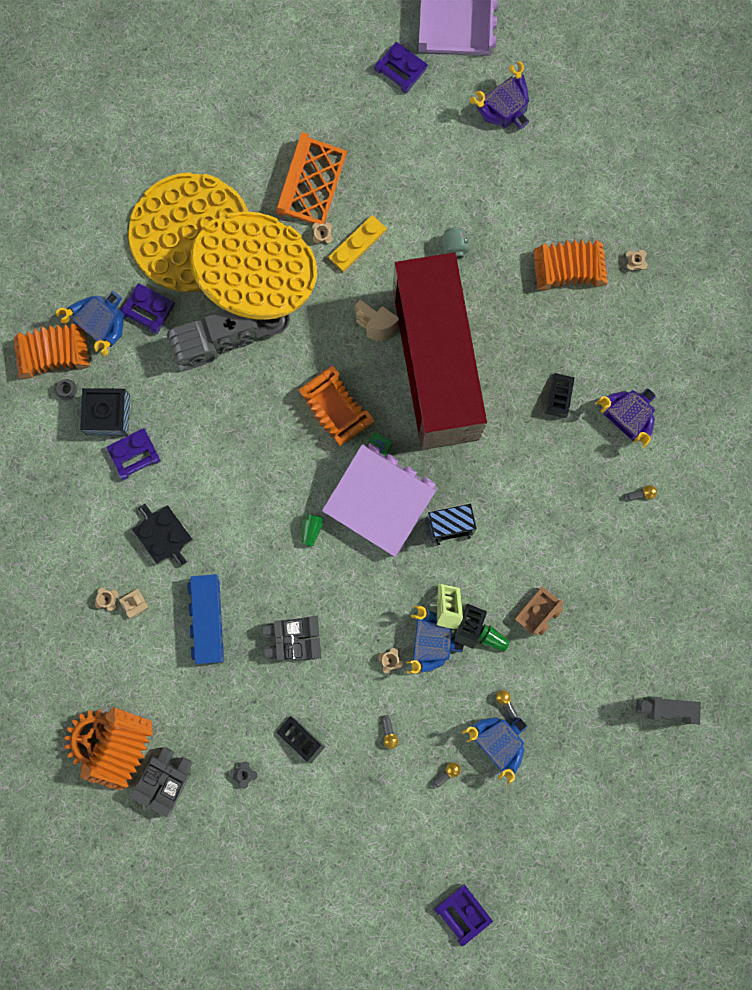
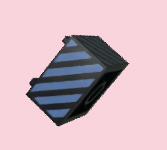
M82 388L80 430L85 435L128 436L130 394L128 391L115 388Z
M471 504L428 512L427 522L432 543L436 542L437 546L441 545L440 542L443 540L463 536L471 539V536L477 530Z

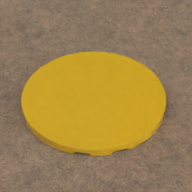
M191 172L171 175L147 189L143 197L135 204L130 216L128 231L130 250L140 269L157 284L180 292L202 291L194 278L191 268V252L196 236L211 220L224 217L232 212H248V209L240 195L219 178L208 174H192Z
M247 211L228 213L224 217L215 218L208 222L196 236L193 243L191 268L200 289L215 304L238 316L251 319H275L286 316L299 309L308 300L315 286L317 265L310 246H307L302 236L291 226L287 227L275 217Z

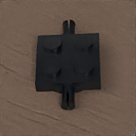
M143 504L142 506L146 512L141 506L138 510H140L145 519L141 524L132 529L157 565L173 557L179 567H182V562L186 564L187 561L181 554V551L193 539L168 505L160 511L152 513L147 505Z

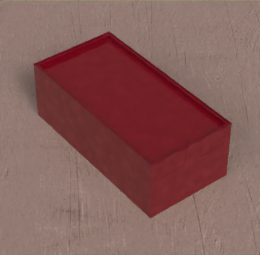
M456 252L396 261L394 263L393 295L397 317L399 318V329L421 450L479 441L486 427L487 418Z

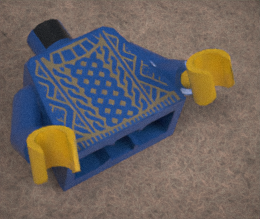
M111 291L107 299L103 296H90L70 305L68 310L66 308H59L56 311V317L61 314L66 315L61 319V323H67L70 319L69 316L72 315V320L97 340L94 344L95 351L97 352L100 348H104L101 351L102 356L108 355V347H112L123 334L124 313L117 308L122 297Z
M414 605L413 607L418 609V614H411V617L418 620L413 660L406 661V664L410 663L412 665V670L406 671L407 674L431 672L443 666L445 661L449 660L450 651L463 652L464 645L453 641L454 638H451V628L437 625V613L426 610L423 606Z
M496 717L486 718L464 729L462 734L466 732L470 734V739L467 742L475 740L495 765L503 771L498 776V779L500 780L503 776H506L508 779L506 786L514 781L515 773L521 765L524 754L523 745L525 743L518 736L527 728L523 720L518 717L509 725L504 719L500 720Z

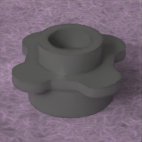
M246 761L242 762L237 770L231 772L232 779H236L239 787L242 789L247 788L248 783L257 779L258 776L257 772L253 771Z

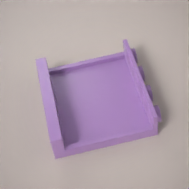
M421 0L418 52L491 55L492 48H496V35H493V30H496L497 17H493L494 11H497L498 0Z
M372 443L368 445L363 444L322 511L396 557L438 488L434 487L436 483L426 477L424 479L416 475L417 471L411 467L406 466L404 468L397 464L399 460L389 454L387 456L379 452L381 449Z

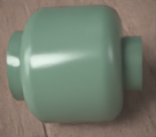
M458 227L449 228L444 231V234L441 236L443 254L456 252L457 260L464 258V255L469 251L466 232Z

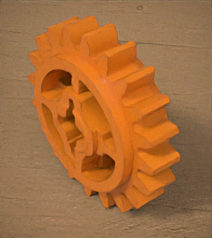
M89 710L88 717L81 713L79 714L81 721L77 719L72 720L75 728H67L72 735L64 737V739L71 742L65 746V749H72L68 757L76 756L73 764L82 762L81 769L84 763L92 762L89 757L95 756L93 751H100L96 745H100L102 742L100 741V743L95 744L91 739L94 737L97 739L105 737L102 733L104 731L102 724L105 726L109 725L105 718L108 712L103 716L102 710H97L96 715L93 710ZM90 723H93V728H91L90 732L86 735H81L83 729ZM80 743L86 746L88 753H90L89 756L83 752Z

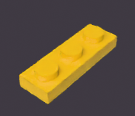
M371 215L329 256V260L344 273L387 231V228Z

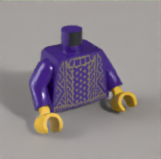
M517 61V71H515L513 65L509 66V72L515 74L514 78L511 76L486 96L482 91L475 92L478 96V101L474 96L470 97V103L477 105V109L485 122L497 126L501 125L504 128L514 122L519 129H523L529 123V120L524 115L528 108L529 94L525 77L521 74L524 70L522 62Z
M645 389L641 395L634 390L629 393L626 391L616 392L608 396H602L594 403L595 405L600 404L603 407L600 412L632 441L634 440L635 444L637 441L642 442L643 449L648 445L655 418L652 415L655 409L650 403L656 396L651 390Z

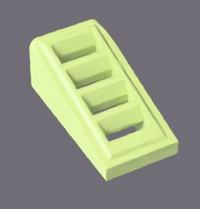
M439 584L437 625L458 629L463 619L460 588Z

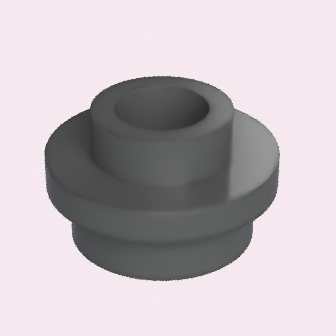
M63 379L58 382L56 394L59 398L70 400L75 397L77 386L72 380ZM65 387H70V391L68 393L63 392V389Z

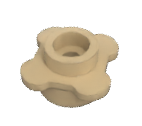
M331 223L313 224L314 236L312 240L314 243L332 242L331 230L333 227Z
M630 250L626 253L628 270H645L648 264L645 261L647 253L644 250L639 252Z
M105 588L98 589L95 607L98 609L107 608L109 611L115 610V601L119 596L116 590L108 591Z
M395 648L390 649L387 653H380L378 655V660L382 662V670L385 673H390L392 669H400L403 666V662L398 657V650Z

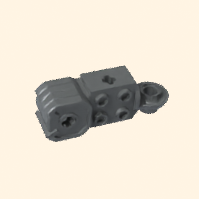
M224 310L206 316L205 319L174 327L167 332V337L172 353L175 356V362L179 365L180 370H190L215 361L219 357V351L223 353L229 352L234 349V346L240 344L242 346L250 345L259 337L282 333L289 325L290 315L279 317L276 323L271 324L268 322V319L246 318Z

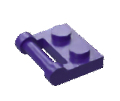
M395 42L384 57L376 63L374 70L379 74L382 73L398 84L402 91L407 93L428 68V64L398 42ZM388 63L409 77V79L405 80L386 65Z
M138 283L120 311L124 313V318L129 317L149 328L152 333L157 335L173 309L175 302ZM134 305L158 317L157 320L152 321L133 311Z
M145 428L106 447L123 481L128 479L129 475L153 463L161 462ZM149 451L150 456L124 468L123 463Z
M465 884L460 886L433 909L437 915L440 914L458 938L457 942L461 947L466 945L493 922ZM452 905L470 928L468 932L465 933L447 910L449 906Z

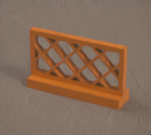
M301 132L276 214L282 216L285 214L311 224H325L347 151L309 138V134ZM310 145L319 147L322 154L313 158L309 152ZM332 153L342 155L340 161L333 165L327 156ZM324 157L328 167L319 170L315 161ZM312 163L316 172L306 176L303 167ZM331 170L335 178L326 183L322 174ZM319 176L323 185L313 189L309 180ZM306 182L310 191L301 195L297 186ZM325 188L329 197L320 202L316 192ZM313 195L317 204L307 208L303 198ZM300 200L304 210L300 212L290 210L291 204ZM319 207L323 213L322 219L313 218L310 211Z

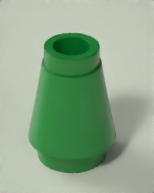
M306 513V517L303 518L302 544L314 546L324 524L322 523L323 517Z
M484 624L478 638L480 644L505 652L510 641L491 625L487 626Z

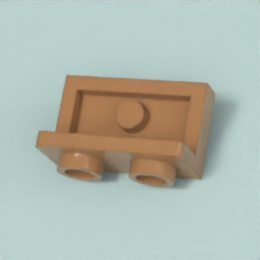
M542 586L514 620L532 636H537V634L542 636L549 628L548 621L552 617L556 619L563 611L561 606L564 602L558 600Z

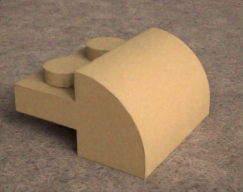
M361 299L355 305L356 322L366 329L368 338L375 341H384L390 339L398 332L399 318L384 306L376 312Z

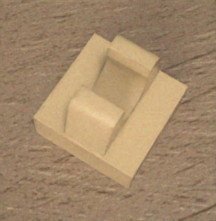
M139 589L119 599L129 619L149 608Z

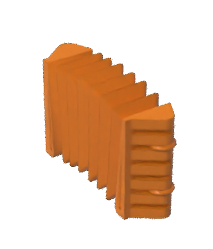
M574 239L572 244L566 240L564 245L559 241L556 247L551 243L550 248L547 244H542L533 249L537 290H549L553 285L558 288L559 284L562 287L564 283L569 285L571 281L574 285H576L577 281H579L580 285L585 282L587 286L591 282L594 287L607 285L603 243L596 240L592 245L589 240L585 245L582 239L579 244Z
M73 323L70 329L66 324L63 329L57 324L55 329L50 325L48 330L42 326L40 333L34 328L33 335L28 330L26 336L21 332L17 333L14 337V350L16 352V367L18 368L19 378H34L36 372L42 375V370L47 373L48 368L52 371L54 367L60 370L61 365L64 369L69 366L71 370L73 366H76L78 369L90 367V355L88 354L85 330Z
M333 365L298 389L303 399L307 402V406L311 407V414L315 413V420H320L319 425L324 426V432L330 431V437H334L335 442L340 447L344 443L351 441L360 431L366 430L370 424L375 422L367 410L362 411V406H357V401L354 402V398L349 397V391H346L344 381H340V374Z
M113 707L105 717L109 725L103 726L106 730L102 732L105 737L99 738L102 744L96 745L100 751H93L95 756L89 757L92 762L83 764L80 778L91 783L94 782L107 786L108 788L122 790L129 786L126 780L132 779L130 773L137 772L134 766L141 765L138 759L145 758L141 751L147 750L143 743H148L149 740L146 737L153 734L152 721Z

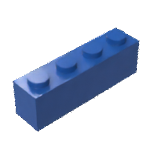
M217 574L191 576V582L187 583L188 594L192 595V603H189V616H193V625H190V637L194 638V647H191V658L195 660V664L224 662L219 576Z

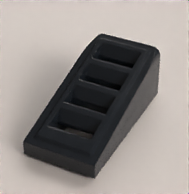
M554 373L545 414L567 418L575 377ZM557 380L569 382V386L557 384ZM556 388H560L567 390V393L558 392L555 390ZM554 396L565 397L566 400L555 399ZM553 403L564 405V408L555 407Z
M466 604L463 619L453 641L474 649L487 611ZM469 611L481 615L480 618L469 614ZM468 617L470 619L478 621V624L470 620H467L466 618ZM464 624H467V625H470V626H472V627H475L476 630H475V629H472V628H470V627H467V626H465ZM462 630H465V631H468V632H470V633H473L474 636H472V635H470V634H467V633H465V632H462Z
M292 716L276 732L308 763H312L325 748L315 736ZM294 725L296 728L287 736V731ZM299 731L302 732V735L296 740V742H293L292 739L299 733ZM307 737L309 740L301 749L299 745ZM314 744V748L307 754L306 751Z

